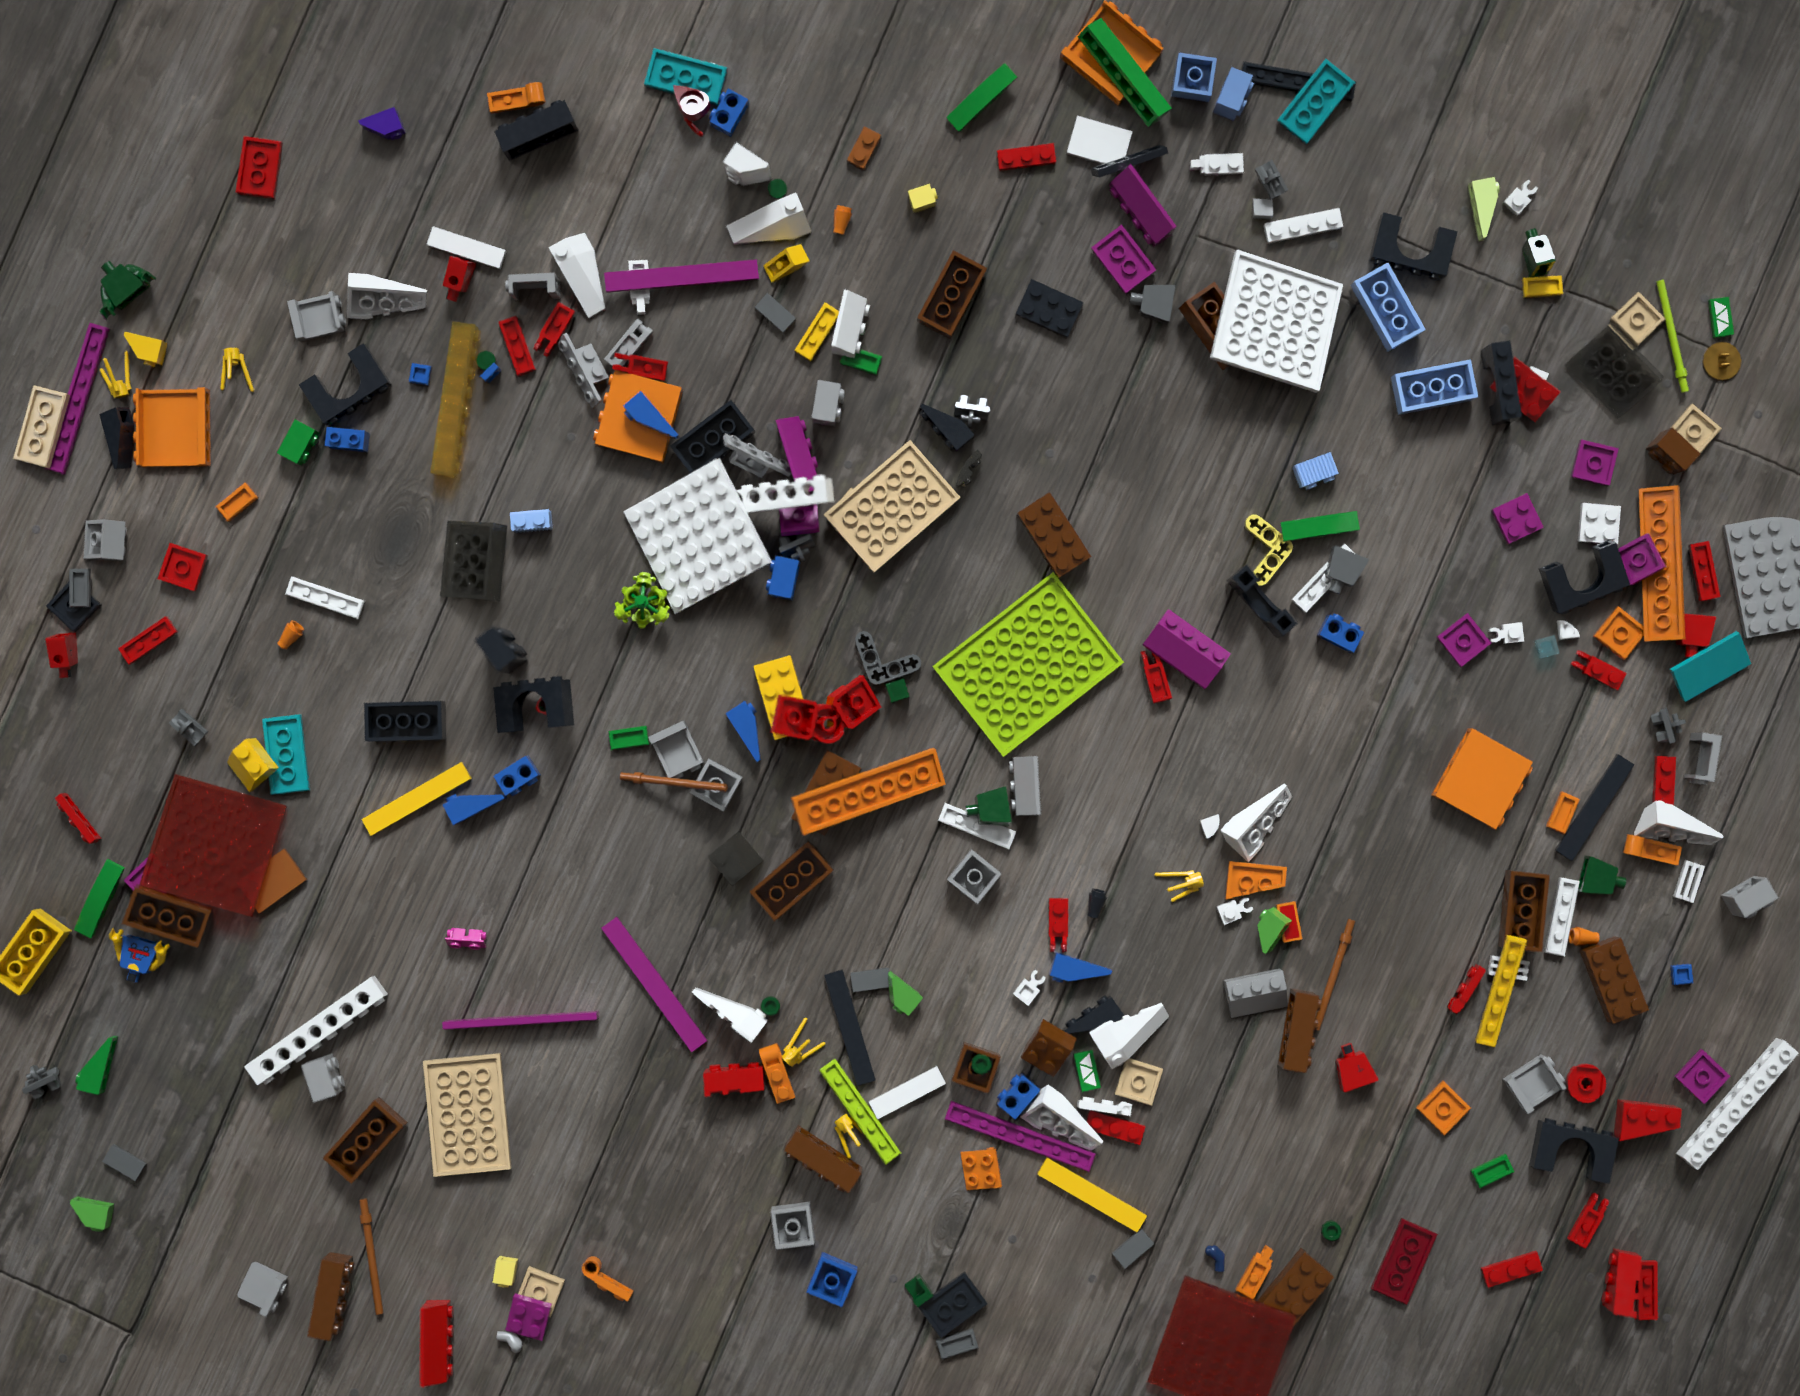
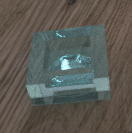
M1555 635L1534 640L1539 659L1560 654Z

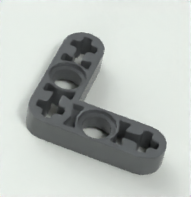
M861 631L856 635L855 642L868 679L872 684L877 685L913 673L921 667V660L917 655H908L882 665L871 634ZM864 634L865 637H869L867 641L868 647L872 645L873 649H868L862 653L861 649H865V647L858 640ZM869 652L874 653L876 656V660L873 663L865 661V655ZM910 658L918 661L916 668L913 669L912 666L906 667L907 672H903V666L900 661L904 660V664L909 663ZM892 664H897L900 667L899 674L892 675L889 672V667ZM886 667V673L889 678L885 679V675L880 677V681L877 682L876 679L871 678L874 675L873 671L877 670L878 673L884 672L882 668Z

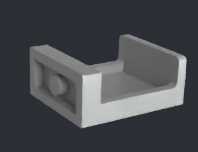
M555 273L508 275V280L505 281L506 292H509V295L514 300H519V289L547 288L552 299H561L560 280Z
M330 291L327 295L296 301L294 299L287 301L297 340L305 341L345 331L344 325H346V320L339 308L342 306L341 299L333 291Z
M681 721L648 737L668 778L679 779L684 776L683 772L689 769L691 772H694L701 768L700 764L704 763L685 721Z
M1709 733L1690 734V741L1701 742L1696 774H1684V778L1690 779L1689 783L1707 785V782L1715 781L1722 736Z
M1540 1054L1503 1078L1519 1106L1527 1114L1534 1111V1106L1554 1093L1566 1089L1564 1085L1566 1083L1565 1079L1560 1073H1556L1553 1068L1555 1064L1549 1056L1546 1057Z

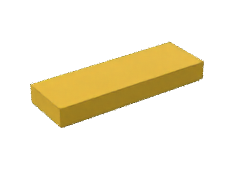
M824 303L794 351L811 362L837 321L839 311Z

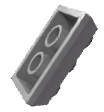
M1012 757L1013 761H1009L1010 773H1013L1014 780L1010 781L1011 792H1014L1015 800H1011L1012 811H1015L1016 815H1041L1038 757Z
M1280 968L1223 980L1231 1018L1288 1006L1284 973Z

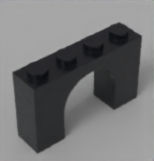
M1383 212L1378 221L1369 261H1373V264L1377 266L1389 263L1393 270H1408L1412 275L1416 276L1428 275L1429 279L1436 281L1445 278L1458 231L1438 227L1435 230L1429 254L1422 259H1410L1401 253L1397 245V235L1402 217Z
M1511 341L1491 343L1481 350L1483 369L1491 368L1495 379L1496 400L1489 407L1493 426L1512 423L1521 418L1522 414Z
M364 343L347 353L360 374V386L351 397L346 399L332 397L321 379L315 374L299 384L316 413L327 426L335 425L341 420L340 417L345 414L350 415L357 410L356 407L361 404H368L373 400V396L385 393L389 390L388 387L392 385L368 346Z
M1607 540L1592 546L1598 565V576L1595 582L1587 589L1574 590L1569 584L1563 564L1559 562H1553L1539 568L1553 611L1559 614H1567L1572 611V608L1577 606L1584 607L1589 604V601L1603 599L1611 592H1621L1625 589L1624 587L1630 585L1616 542Z
M1248 565L1241 567L1226 581L1276 638L1284 636L1298 624L1297 621L1286 609H1279L1264 594L1257 584L1259 578Z
M554 676L551 677V681H546V678L534 679V683H529V680H519L516 685H512V682H501V686L493 687L497 733L524 731L522 706L525 698L532 692L539 694L545 702L548 728L574 726L570 679Z
M1545 1118L1544 1121L1538 1120L1530 1166L1553 1172L1559 1146L1567 1139L1581 1138L1587 1143L1590 1152L1586 1177L1593 1181L1610 1184L1619 1138L1613 1135V1132L1601 1130V1133L1595 1132L1594 1128L1583 1126L1582 1129L1576 1128V1124L1564 1122L1561 1125L1556 1123L1557 1120Z

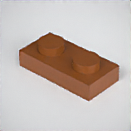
M864 126L847 158V162L864 170L881 138V134Z

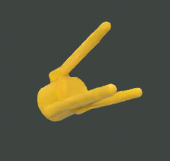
M225 348L220 389L224 390L226 371L227 378L231 379L232 366L238 365L240 361L251 392H254L244 361V354L239 353V348Z
M125 351L124 359L125 383H123V380H115L107 358H104L103 361L111 382L103 368H100V372L114 399L128 396V390H131L127 351Z
M1193 870L1154 874L1156 877L1188 876L1185 878V883L1167 889L1170 892L1184 887L1188 888L1187 891L1173 897L1171 902L1192 892L1199 891L1198 888L1204 887L1200 872L1194 873Z
M804 1018L789 1044L783 1049L785 1053L782 1055V1058L791 1067L796 1063L799 1065L805 1058L826 1044L822 1042L804 1055H802L801 1051L810 1043L809 1039L798 1049L795 1046L791 1048L806 1024L807 1018Z
M846 1113L834 1123L836 1124L835 1130L839 1135L847 1158L850 1159L851 1155L842 1132L844 1134L848 1132L852 1140L859 1147L860 1143L851 1131L854 1128L852 1124L861 1133L862 1131L852 1117H849Z

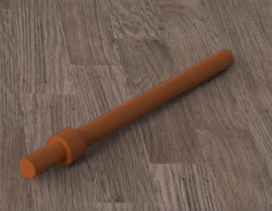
M635 772L634 774L620 773V780L633 781L636 784H643L644 782L726 792L728 788L727 784L644 775L641 772Z
M1348 919L1344 933H1341L1339 939L1341 942L1322 996L1321 1008L1316 1015V1019H1318L1317 1030L1319 1031L1348 943H1351L1353 937L1351 934L1355 921Z
M367 1198L359 1200L361 1208L360 1222L363 1224L375 1313L379 1315L383 1314V1306L371 1229L372 1215L369 1213Z

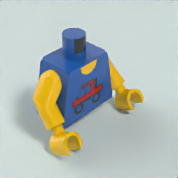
M112 928L109 938L113 941L120 967L129 969L126 980L138 982L140 973H151V971H155L165 962L166 953L170 947L169 944L164 947L161 940L155 942L130 934L124 935L122 938L123 929H120L117 934L114 928Z

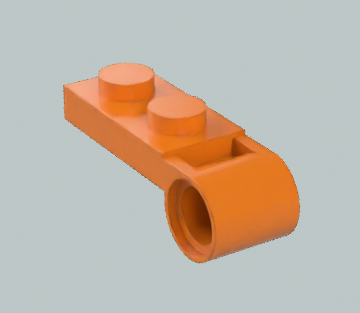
M540 82L529 83L521 88L487 93L491 114L545 104L543 85Z
M1627 834L1623 853L1678 865L1682 847Z
M778 1043L759 1049L760 1057L777 1104L795 1098Z
M595 1256L587 1258L582 1266L583 1274L595 1281L599 1289L603 1291L609 1290L620 1301H628L633 1290L600 1272L602 1264L599 1258ZM594 1263L597 1270L590 1271L587 1268V1264Z

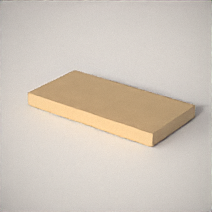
M33 386L13 459L50 469L69 402V394Z

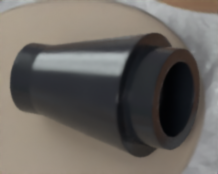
M1092 888L1091 892H1089L1087 914L1089 917H1099L1107 900V892Z

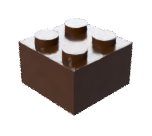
M1673 427L1662 431L1646 448L1649 451L1648 455L1655 461L1658 460L1663 465L1662 468L1667 473H1672L1673 475L1685 471L1701 454Z
M1043 1019L1025 1045L1021 1058L1054 1077L1072 1052L1076 1038Z
M963 1042L951 1079L953 1082L989 1093L1001 1056L999 1053ZM978 1054L988 1056L991 1061V1068L985 1074H978L972 1068V1060Z

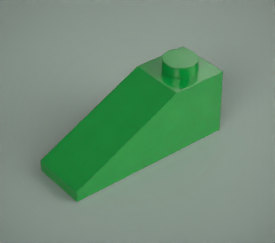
M118 1036L109 1037L77 1074L75 1080L77 1084L76 1090L96 1095L105 1092Z

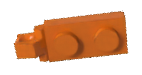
M1265 1245L1261 1253L1256 1252L1236 1286V1291L1252 1300L1254 1299L1272 1267V1260L1269 1259L1273 1253L1272 1248Z

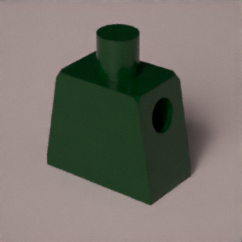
M1536 228L1530 229L1525 232L1527 241L1522 250L1529 277H1537L1548 274L1556 260L1547 236H1538Z
M1006 786L976 795L975 804L965 806L966 817L977 816L979 825H1010L1012 820Z
M1585 855L1579 877L1578 891L1613 894L1614 887L1625 888L1626 878L1617 876V867Z

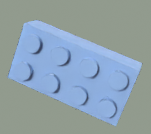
M1389 263L1357 279L1350 285L1387 352L1426 330Z
M1471 359L1398 373L1391 377L1398 415L1472 401L1478 398Z

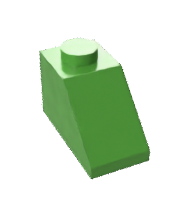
M1274 907L1268 910L1265 909L1259 916L1261 920L1257 925L1262 951L1265 954L1274 949L1292 920Z
M889 971L890 1000L894 1004L893 1008L898 1013L902 1014L904 1012L909 1016L923 997L897 975Z
M78 1196L70 1200L71 1206L86 1227H91L92 1231L102 1232L110 1227L114 1203Z

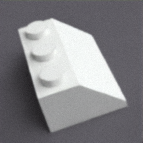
M738 143L734 145L723 161L726 174L729 176L728 179L736 185L740 183L744 186L770 181L772 178L769 164Z
M845 289L831 345L832 353L855 358V353L860 352L861 342H858L860 334H864L866 324L863 323L864 316L868 317L870 305H867L866 298Z

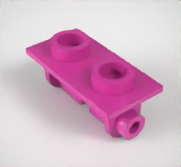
M451 928V930H447V937L450 938L445 937V940L451 948L459 949L461 946L469 947L473 950L486 948L484 940H486L487 932H483V930L469 929L468 936H465L466 929Z

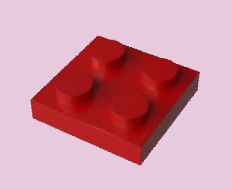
M169 543L157 579L196 591L208 555Z

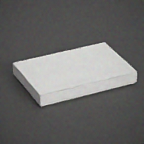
M1077 116L1067 154L1100 164L1111 162L1126 156L1132 131Z

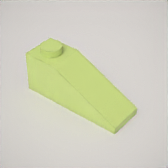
M1495 177L1472 181L1468 185L1478 241H1482L1487 237L1500 192L1499 184L1495 181Z

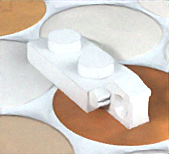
M1243 153L1202 155L1200 159L1190 161V170H1200V174L1204 175L1243 174Z
M648 260L628 261L629 270L648 269ZM650 290L630 291L632 305L637 304V315L645 314V304H649Z
M1083 1097V1100L1077 1101L1078 1108L1131 1115L1132 1104L1123 1101L1116 1106L1113 1105V1101L1102 1100V1103H1096L1094 1098Z

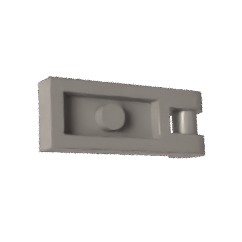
M637 319L604 360L612 366L615 364L625 366L629 360L617 359L614 357L615 353L634 355L646 339L651 336L653 330L650 327H645L643 322ZM637 330L642 333L639 338L634 334Z

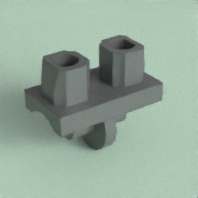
M1273 160L1255 168V172L1270 200L1288 191Z
M960 395L958 402L955 404L954 416H960L962 421H968L967 427H971L972 422L988 421L990 407H988L987 399L978 398L977 405L969 404L970 397Z
M811 534L796 535L798 539L793 542L790 541L788 536L779 539V550L784 558L792 557L794 560L800 558L802 562L805 561L804 555L810 553L809 549L815 546Z
M1667 707L1651 715L1653 725L1661 723L1665 725L1666 730L1656 732L1658 743L1676 742L1673 727L1675 726L1677 733L1682 732L1681 724L1686 723L1685 719L1679 720L1678 714L1675 713L1672 714L1673 722H1671Z
M181 709L169 722L174 729L194 746L209 732L184 709Z
M37 1065L31 1066V1073L26 1075L28 1080L25 1081V1087L22 1088L24 1094L29 1093L36 1099L44 1094L45 1091L42 1086L45 1084L50 1091L59 1088L61 1084L58 1077L59 1069L56 1066L46 1071L45 1067L39 1069Z

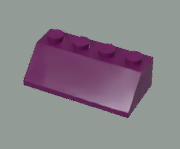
M1130 164L1111 181L1109 191L1115 199L1118 198L1120 200L1122 210L1126 214L1129 213L1131 215L1133 225L1137 229L1142 230L1145 241L1155 247L1171 236L1177 226Z
M799 416L776 420L794 481L797 478H807V481L813 480V476H819L815 471V468L818 467L815 456L811 457L809 451L813 449L810 438L806 439L804 432L807 431L804 420L800 421ZM812 486L809 488V494L811 495L814 493Z
M1169 609L1162 615L1142 644L1204 690L1231 655L1227 650Z

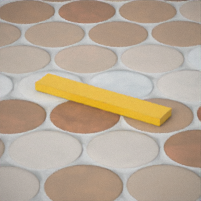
M460 762L361 820L370 836H373L472 778L463 762Z
M1506 935L1475 1041L1478 1044L1491 1047L1496 1046L1526 946V939Z
M1046 1157L1037 1175L1137 1233L1147 1217L1143 1212Z

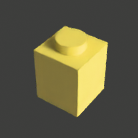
M930 184L908 191V197L914 213L936 206L935 200L938 199L935 188L931 189Z
M499 1256L496 1260L493 1283H497V1286L504 1288L509 1287V1285L512 1286L515 1282L518 1259Z

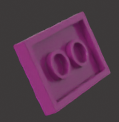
M1122 225L1091 247L1093 253L1125 294L1156 272L1154 266Z

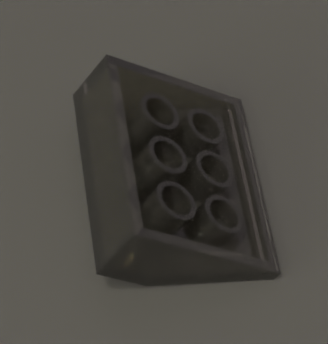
M1611 321L1564 364L1617 420L1657 386L1664 377Z
M447 520L440 597L500 602L507 525Z

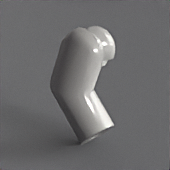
M497 1332V1341L507 1342L513 1353L521 1351L522 1341L516 1333Z

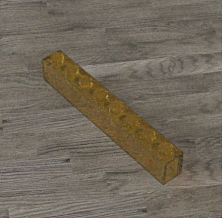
M452 321L430 471L433 475L457 478V474H460L461 471L459 458L460 455H463L464 451L462 437L466 435L467 425H464L465 417L469 416L470 408L467 406L468 398L472 396L470 382L475 376L473 362L476 361L478 356V350L475 348L481 334L475 324Z

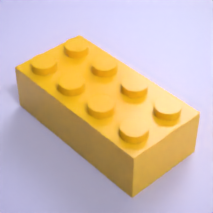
M791 655L753 666L771 727L778 694L804 699ZM773 733L775 740L788 737L786 735Z
M41 908L32 910L0 955V982L19 996L27 994L72 930Z

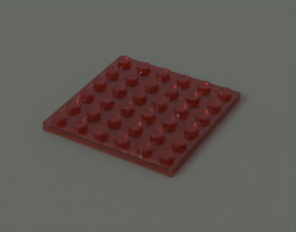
M175 774L139 885L252 917L287 806Z
M1184 1275L1147 1382L1184 1396H1268L1296 1315Z

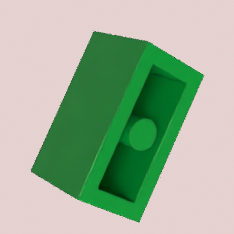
M294 420L277 453L302 466L310 457L309 451L311 447L317 444L319 432Z

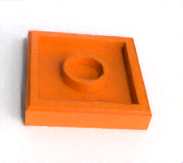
M1617 606L1593 637L1619 658L1625 660L1644 637V626Z
M1443 1080L1416 1107L1444 1136L1471 1109Z

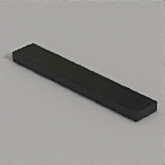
M1244 61L1241 70L1253 75L1251 82L1255 85L1299 92L1313 75V73ZM1356 81L1342 100H1353Z
M1616 754L1555 849L1556 852L1573 861L1635 764Z
M843 969L825 974V980L857 1086L875 1081V1075Z

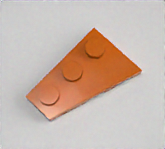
M1229 861L1225 899L1285 887L1287 867Z

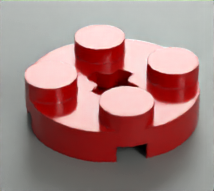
M1583 1063L1570 1069L1566 1077V1088L1569 1095L1583 1103H1591L1604 1094L1606 1078L1596 1066ZM1585 1078L1591 1082L1586 1088L1581 1084Z

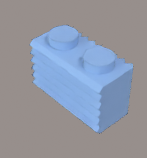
M1331 452L1292 467L1299 487H1305L1306 490L1316 487V482L1323 480L1324 483L1335 480L1334 476L1339 474Z
M548 509L510 512L511 530L515 533L553 529L552 513Z

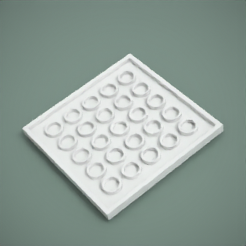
M1236 250L1210 359L1317 393L1320 391L1343 284Z
M720 458L715 459L623 511L662 589L667 591L666 597L675 614L772 562Z

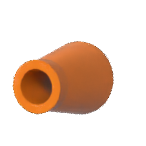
M837 205V208L834 209L833 232L845 233L852 217V208Z
M292 620L286 624L277 644L287 650L291 644L303 635L304 628Z
M1575 927L1570 929L1568 939L1575 946L1598 944L1599 933Z

